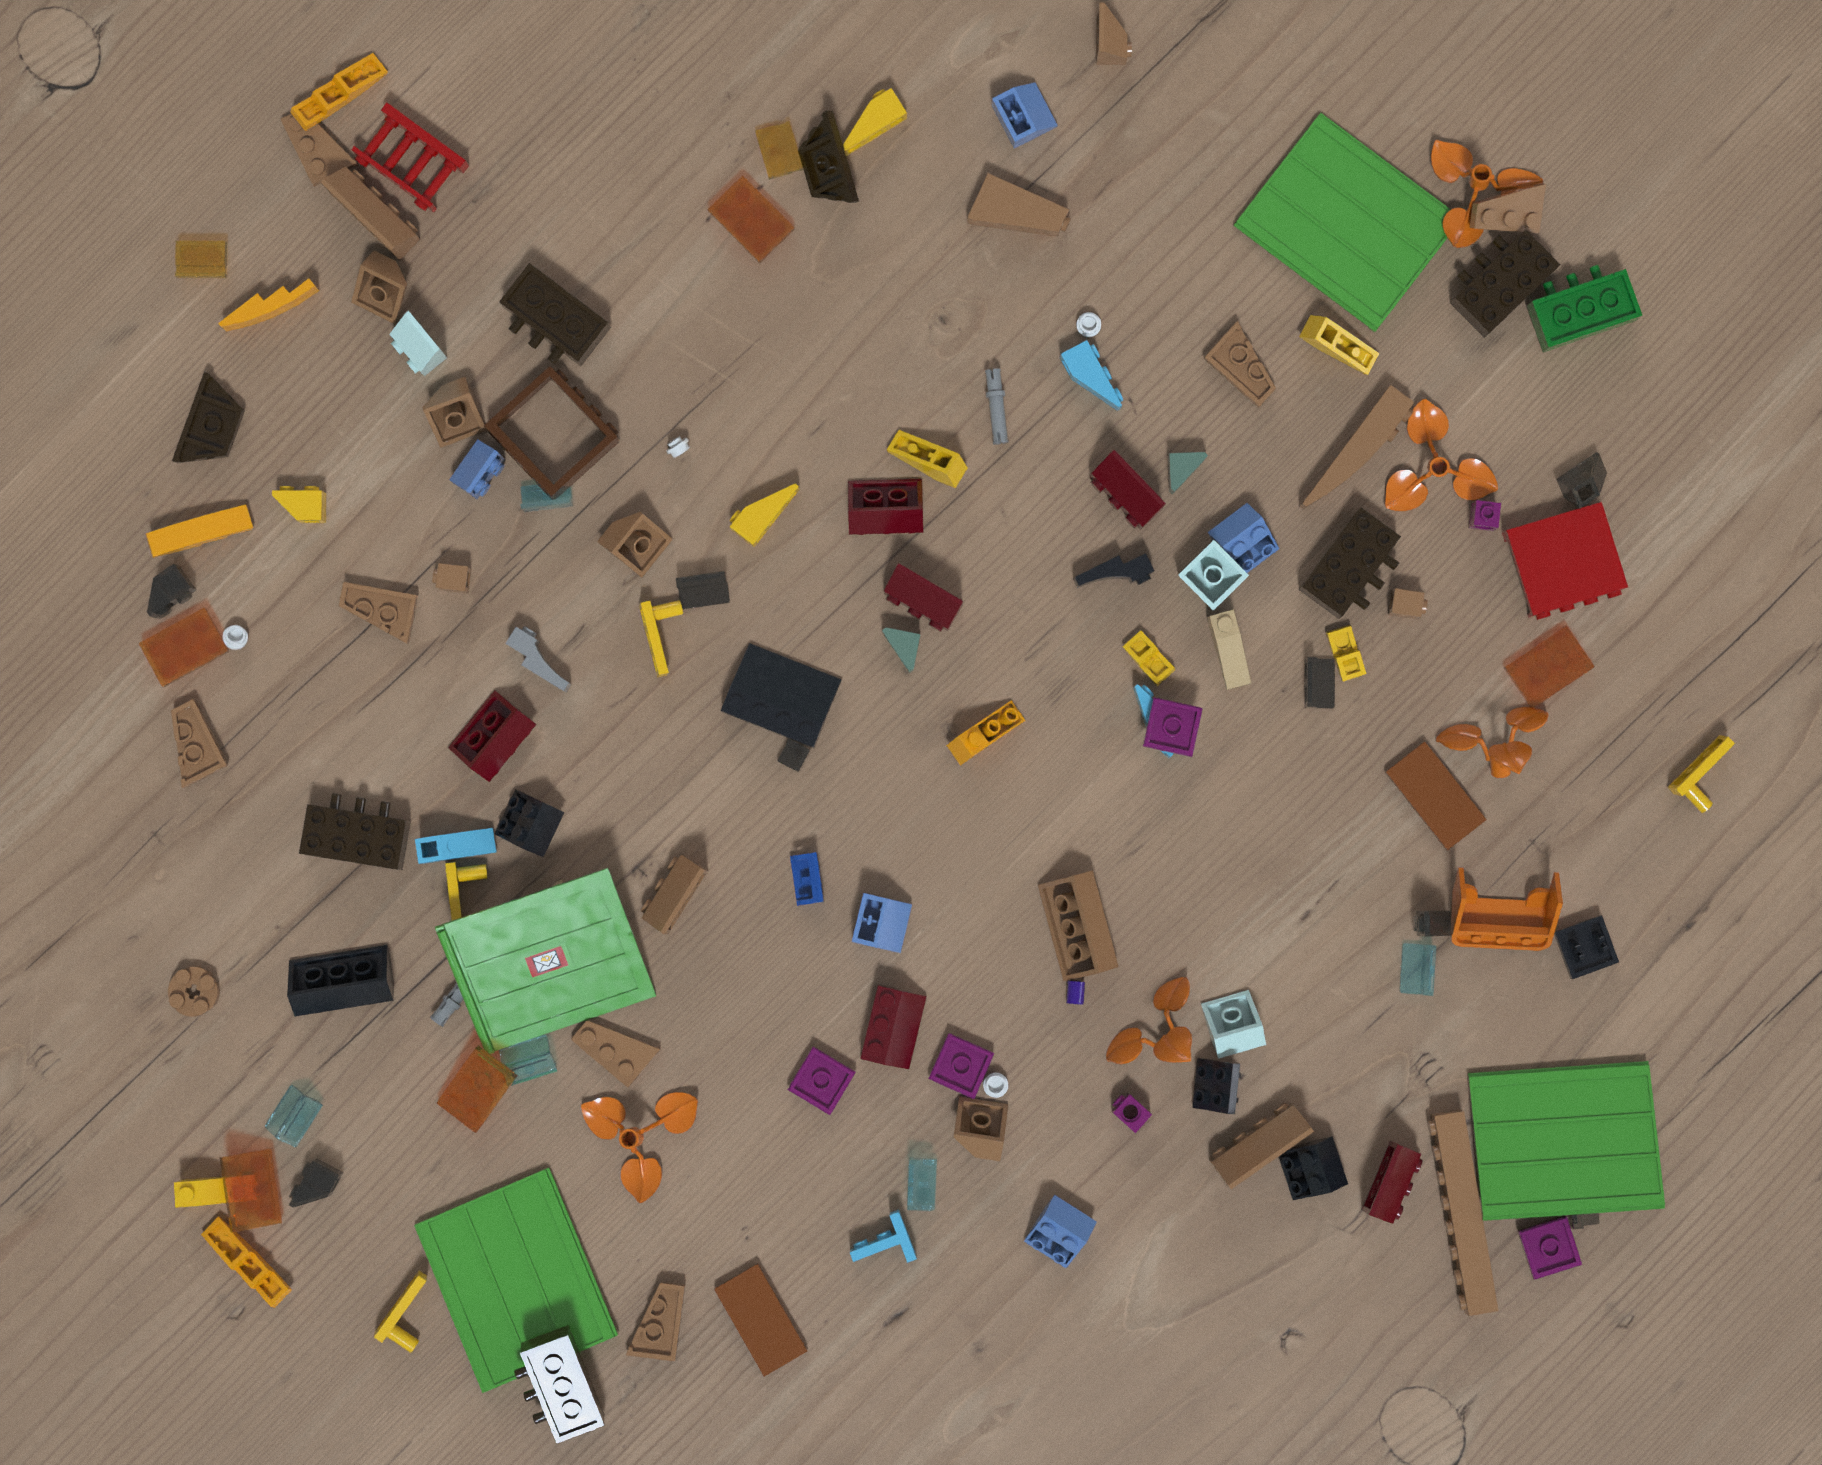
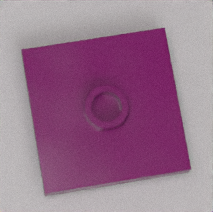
M1154 697L1143 747L1192 757L1203 708Z
M948 1033L928 1079L975 1099L994 1053Z
M813 1046L787 1090L831 1115L856 1072Z
M1567 1216L1518 1230L1534 1280L1582 1265Z

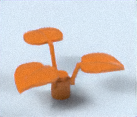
M1435 140L1432 148L1431 164L1434 173L1439 179L1453 183L1460 175L1463 178L1470 176L1469 183L1474 189L1467 211L1463 208H1454L1448 211L1443 219V231L1451 244L1456 248L1472 245L1483 234L1484 229L1470 228L1471 212L1478 191L1485 190L1489 182H1491L1496 191H1501V195H1505L1518 189H1526L1543 183V179L1532 172L1510 168L1499 173L1496 183L1494 180L1495 176L1492 175V171L1487 165L1479 164L1471 168L1473 158L1471 152L1466 147L1456 143Z
M1422 399L1413 408L1414 412L1407 422V432L1410 439L1416 444H1422L1427 441L1433 458L1428 462V472L1418 479L1415 473L1410 470L1397 471L1389 478L1386 485L1385 507L1393 511H1408L1419 507L1424 503L1428 495V489L1421 482L1432 475L1436 477H1443L1447 473L1455 475L1456 477L1453 481L1454 491L1460 498L1465 500H1477L1498 490L1496 478L1489 467L1482 461L1472 458L1464 459L1459 464L1458 471L1450 468L1449 462L1445 458L1438 456L1432 440H1441L1446 435L1449 422L1447 416L1440 408L1427 399Z
M1519 707L1511 710L1506 715L1507 724L1513 726L1509 742L1493 745L1489 748V751L1484 740L1479 738L1482 734L1481 729L1469 724H1458L1445 729L1437 736L1436 742L1459 751L1472 749L1479 743L1485 753L1486 761H1490L1491 775L1496 778H1505L1511 774V771L1520 774L1532 755V748L1528 744L1514 741L1516 731L1518 729L1523 732L1538 730L1547 722L1549 714L1541 709L1532 707Z
M1180 977L1165 983L1157 990L1154 996V1006L1157 1010H1164V1016L1170 1031L1163 1035L1157 1043H1154L1147 1038H1141L1142 1032L1138 1028L1125 1029L1116 1035L1110 1043L1106 1054L1108 1062L1116 1064L1132 1062L1141 1053L1142 1043L1152 1046L1154 1048V1055L1161 1061L1173 1063L1191 1061L1192 1034L1186 1027L1174 1028L1169 1015L1170 1011L1180 1010L1188 999L1190 982L1186 977Z
M674 1092L663 1096L655 1106V1111L661 1119L642 1129L636 1127L624 1128L621 1123L626 1117L625 1108L619 1100L613 1097H602L581 1105L585 1122L596 1136L601 1139H613L620 1129L619 1142L621 1146L631 1149V1152L638 1156L639 1159L633 1158L628 1160L621 1169V1181L626 1190L634 1196L638 1203L648 1200L656 1192L662 1179V1168L655 1158L644 1159L641 1152L637 1149L644 1140L643 1134L662 1123L671 1133L680 1134L688 1131L696 1119L698 1100L693 1095L684 1092Z

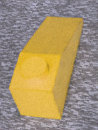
M892 88L887 91L882 89L872 96L873 99L869 102L843 144L846 156L907 119V112Z
M1310 315L1299 336L1316 349L1365 375L1369 374L1379 355L1377 351L1329 318Z
M898 430L886 449L888 453L932 479L953 488L957 487L968 469L959 453Z
M793 484L746 506L742 511L737 510L730 519L732 523L730 529L751 546L755 547L800 490L799 486Z
M256 1175L174 1182L175 1208L256 1200Z

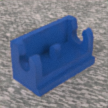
M817 852L790 856L797 906L824 902Z

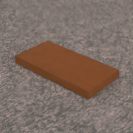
M1425 741L1385 771L1386 775L1446 850H1449L1487 820Z
M758 1263L714 1288L764 1377L808 1352Z

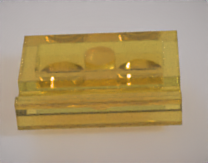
M789 121L755 131L769 180L803 170Z
M176 241L175 277L227 278V242Z

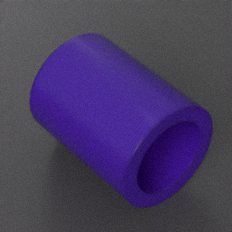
M1068 981L1066 1003L1084 1005L1085 982Z

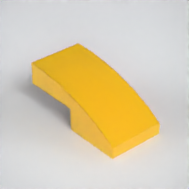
M1346 625L1327 631V639L1341 680L1344 682L1365 675V667L1361 653L1356 645L1352 627Z
M1139 631L1122 646L1156 686L1161 684L1175 671V667L1160 653L1154 643L1142 631Z

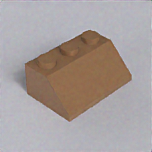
M681 855L679 858L676 856L673 858L667 868L670 870L669 875L666 879L661 878L654 889L657 892L654 899H648L641 909V912L644 913L641 919L664 935L669 934L708 870L684 855Z

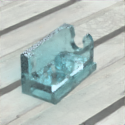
M909 1158L907 1210H935L937 1159Z

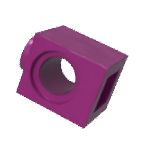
M1480 500L1471 504L1469 528L1494 531L1499 528L1501 503Z
M1129 1093L1126 1096L1121 1094L1112 1104L1114 1107L1112 1113L1134 1133L1152 1116ZM1127 1105H1134L1137 1109L1136 1115L1132 1118H1126L1123 1114V1110Z

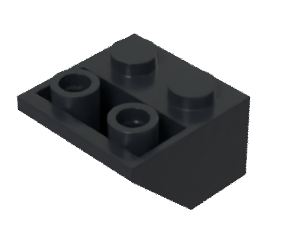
M515 789L504 815L498 823L495 835L544 858L565 812Z
M1333 1136L1292 1147L1279 1156L1293 1200L1332 1193L1348 1185Z

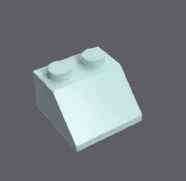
M409 311L403 315L390 333V336L394 339L391 342L392 346L399 354L404 352L408 356L409 360L406 363L415 374L420 371L425 376L447 358Z
M1215 540L1178 574L1212 610L1219 606L1249 576Z
M1249 990L1201 1004L1218 1059L1266 1045L1263 1025Z

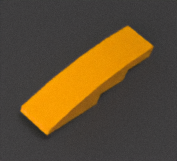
M372 53L335 74L330 82L314 90L311 97L291 107L290 113L301 127L307 131L364 93L387 75L388 71Z
M308 278L293 291L289 292L282 286L265 300L257 293L218 324L226 332L252 326L298 306L320 290Z
M242 505L148 532L145 535L154 558L199 547L204 543L227 538L229 535L250 531L253 529L247 506Z
M218 1216L201 1234L229 1268L235 1270L251 1289H255L270 1307L275 1308L292 1291L289 1285L262 1256L221 1217Z

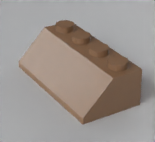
M344 167L325 177L320 183L399 261L420 240L415 234L418 229L408 220L404 223L398 217L401 213L391 203L386 206L380 200L383 196L373 186L368 189L363 184L365 178L357 170L354 169L351 172L347 167Z
M1093 870L1039 884L1038 888L1063 981L1118 968Z
M1281 1104L1273 1110L1274 1115L1266 1120L1265 1117L1259 1119L1252 1125L1254 1127L1253 1130L1247 1134L1244 1131L1239 1133L1232 1139L1233 1144L1227 1148L1221 1146L1212 1153L1213 1158L1209 1161L1230 1189L1236 1187L1314 1132L1293 1104Z

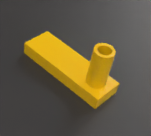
M680 600L651 606L650 601L642 602L639 605L656 675L657 678L666 676L669 672L656 621L682 615V605Z
M1719 735L1667 788L1674 795H1685L1701 813L1706 812L1713 803L1695 784L1735 743L1728 736Z
M455 862L445 863L451 921L462 918L458 882L487 879L486 864L456 867Z
M420 1270L416 1273L374 1333L375 1339L383 1343L385 1338L388 1337L411 1353L419 1340L396 1325V1323L426 1283V1274Z

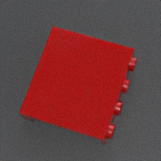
M1602 502L1508 529L1502 533L1504 541L1509 543L1530 613L1527 614L1528 618L1536 616L1537 620L1551 616L1550 611L1559 609L1560 613L1575 609L1574 604L1583 602L1584 606L1599 602L1598 597L1606 594L1608 599L1622 595L1621 590L1628 588Z

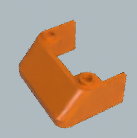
M1458 867L1452 891V943L1459 947L1533 951L1547 949L1552 944L1563 906L1559 873L1554 872L1550 888H1535L1528 893L1526 900L1478 898L1476 887L1465 884L1464 868Z

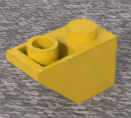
M280 486L279 490H272V496L300 523H326V493L319 490V487L305 486L304 490H295V487Z

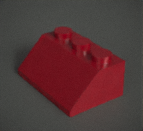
M1115 450L1090 475L1092 486L1098 492L1104 491L1110 497L1107 501L1117 511L1121 509L1127 515L1125 520L1133 528L1138 527L1140 530L1144 528L1166 505L1157 493Z
M922 479L848 481L849 535L924 533Z
M899 563L884 589L888 602L897 607L901 603L909 608L907 613L917 619L923 616L930 621L928 625L939 632L942 629L949 630L963 606L961 599Z
M494 690L448 749L471 770L490 782L510 756L515 753L523 740L531 733L536 723Z
M878 985L860 1059L909 1069L927 996Z
M1389 1141L1362 1207L1365 1213L1392 1224L1395 1219L1399 1220L1404 1208L1401 1205L1404 1196H1409L1413 1187V1183L1410 1182L1414 1173L1419 1172L1422 1165L1421 1153Z

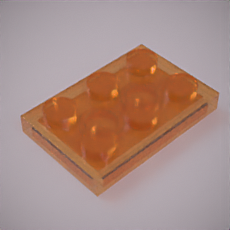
M743 175L707 209L759 264L795 230L789 221Z
M206 608L200 609L139 643L162 687L170 685L230 652Z
M1565 626L1505 666L1504 669L1528 705L1534 708L1595 666L1569 628Z
M478 1045L439 1098L437 1104L473 1132L477 1133L518 1075Z
M271 1148L219 1157L230 1232L234 1233L282 1223Z

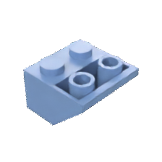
M1036 83L1013 87L992 98L991 106L1014 149L1058 127Z
M477 439L449 480L475 499H478L479 496L483 497L488 492L491 486L489 482L493 476L497 477L502 472L505 466L503 464L505 459L499 452Z
M1248 503L1208 532L1211 540H1215L1246 573L1279 550L1264 519Z
M863 893L852 942L901 953L912 904Z
M1054 1195L1043 1209L1024 1242L1067 1268L1087 1243L1097 1221Z

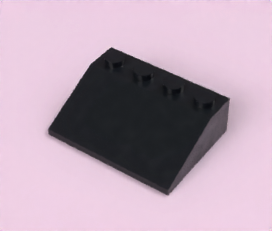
M749 644L729 688L721 712L815 749L842 679Z

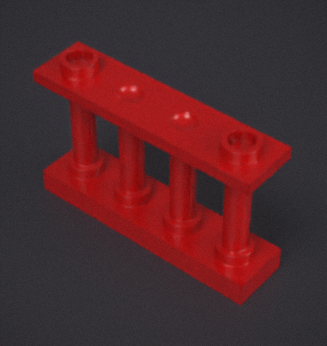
M386 102L381 109L385 116V123L363 152L353 146L351 150L356 155L354 160L365 168L368 165L408 193L415 199L413 203L423 211L429 209L434 213L437 208L430 200L452 171L455 172L458 169L464 174L469 165L465 159ZM399 126L405 131V137L384 165L381 166L371 157L391 130ZM421 142L425 145L423 148L425 151L404 179L400 180L391 171L412 143ZM438 155L445 160L443 162L444 166L421 195L410 186L431 158H435Z

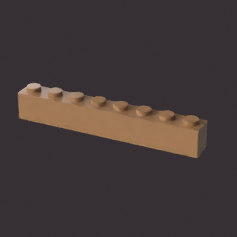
M1459 1109L1430 1114L1431 1121H1428V1129L1430 1135H1434L1436 1144L1432 1146L1434 1160L1439 1162L1440 1170L1436 1171L1439 1186L1443 1185L1444 1195H1441V1204L1443 1210H1447L1448 1220H1445L1447 1235L1452 1237L1453 1245H1449L1451 1259L1456 1260L1457 1270H1454V1279L1456 1285H1460L1461 1295H1458L1460 1310H1464V1313L1468 1316L1497 1312L1499 1309L1482 1220L1465 1113Z

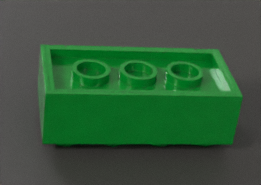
M1599 265L1590 267L1592 281L1579 285L1576 273H1571L1566 276L1570 288L1557 293L1552 281L1545 282L1543 287L1547 296L1533 300L1526 306L1542 352L1544 353L1626 325L1643 316L1627 270L1624 269L1603 277Z

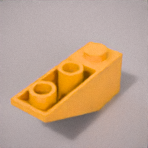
M1011 700L957 736L946 746L961 766L1026 720Z

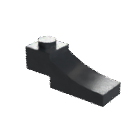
M1146 553L1123 564L1118 555L1074 577L1073 580L1077 588L1108 579L1129 580L1130 584L1137 582L1138 585H1141L1151 579L1150 574H1153L1155 570Z

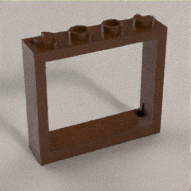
M549 366L491 418L484 427L554 502L619 443L616 435L619 432L610 422L605 424L599 418L602 414L593 404L588 406L583 401L585 396L577 387L572 389L566 383L568 378L560 369L555 371ZM551 380L605 435V438L554 484L499 427Z

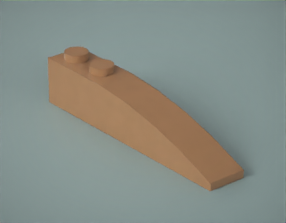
M1390 385L1305 498L1300 508L1304 510L1328 495L1357 472L1379 450L1386 440L1391 443L1399 432L1396 429L1401 421L1406 423L1414 412L1410 408L1415 402Z

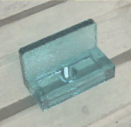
M538 485L520 487L522 504L520 505L521 510L524 512L573 506L571 487L555 500H551Z
M1408 943L1402 945L1400 993L1433 996L1436 961L1435 945Z
M547 1035L538 1036L499 1050L502 1071L509 1086L557 1072V1065L551 1054Z
M291 1085L269 1118L265 1128L276 1139L297 1147L323 1105L318 1100L304 1095L297 1087Z

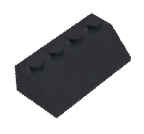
M388 945L289 960L287 997L294 1016L394 1001V981Z

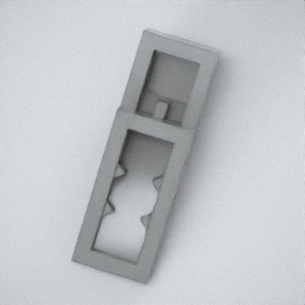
M525 626L522 630L515 627L505 644L526 656L522 666L564 692H567L571 684L558 675L546 662L538 648L540 641L535 639L537 633Z

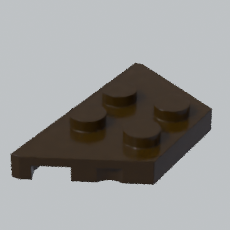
M824 111L821 115L823 120L818 127L812 128L808 139L798 149L811 197L857 203L859 198L833 111Z
M207 372L203 373L172 461L175 463L229 457L245 410Z

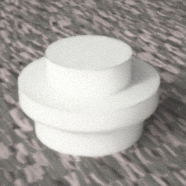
M1092 312L1083 313L1077 320V330L1084 337H1093L1101 329V320Z
M680 436L668 443L670 448L666 452L668 454L671 453L673 458L681 455L690 448L687 443L689 440L687 437L681 439Z
M232 625L223 632V642L230 649H241L248 641V634L241 626Z
M997 1072L987 1075L983 1082L984 1091L993 1098L1003 1096L1008 1090L1006 1077Z

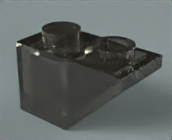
M1596 452L1556 480L1564 498L1580 509L1601 494L1607 471L1600 454Z
M172 564L153 578L147 609L150 617L155 619L159 617L161 619L172 612L171 608L177 603L183 604L192 598L191 594L196 589L180 566Z
M1416 911V916H1413L1412 925L1413 931H1417V936H1451L1450 911Z
M319 1159L313 1160L312 1163L307 1162L301 1173L304 1176L300 1185L296 1184L289 1195V1198L292 1199L289 1206L294 1208L331 1196L344 1172Z

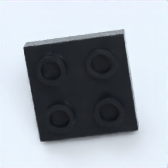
M1602 915L1563 928L1554 933L1570 979H1575L1619 963Z
M1197 1058L1192 1108L1235 1114L1236 1103H1238L1239 1099L1237 1098L1238 1080L1241 1078V1073H1239L1240 1064Z

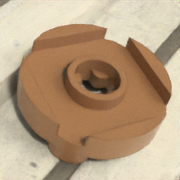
M188 967L179 970L172 977L168 986L169 1003L182 1015L189 1017L203 1015L217 1004L220 995L219 984L213 977L214 975L205 968ZM193 984L197 985L196 989L200 991V995H195L194 999L188 993V988H192Z

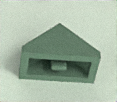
M1205 452L1169 453L1167 457L1169 492L1172 495L1207 458L1208 455Z
M884 628L882 633L908 672L911 673L914 671L921 634Z

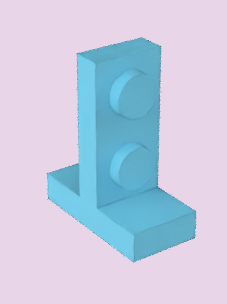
M899 1210L893 1211L889 1215L896 1232L891 1234V1231L888 1230L876 1235L877 1239L869 1243L867 1239L854 1243V1248L850 1249L853 1262L899 1244L902 1247L907 1263L917 1259Z

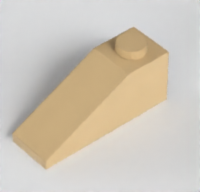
M1234 609L1209 616L1207 621L1226 689L1229 690L1251 684Z

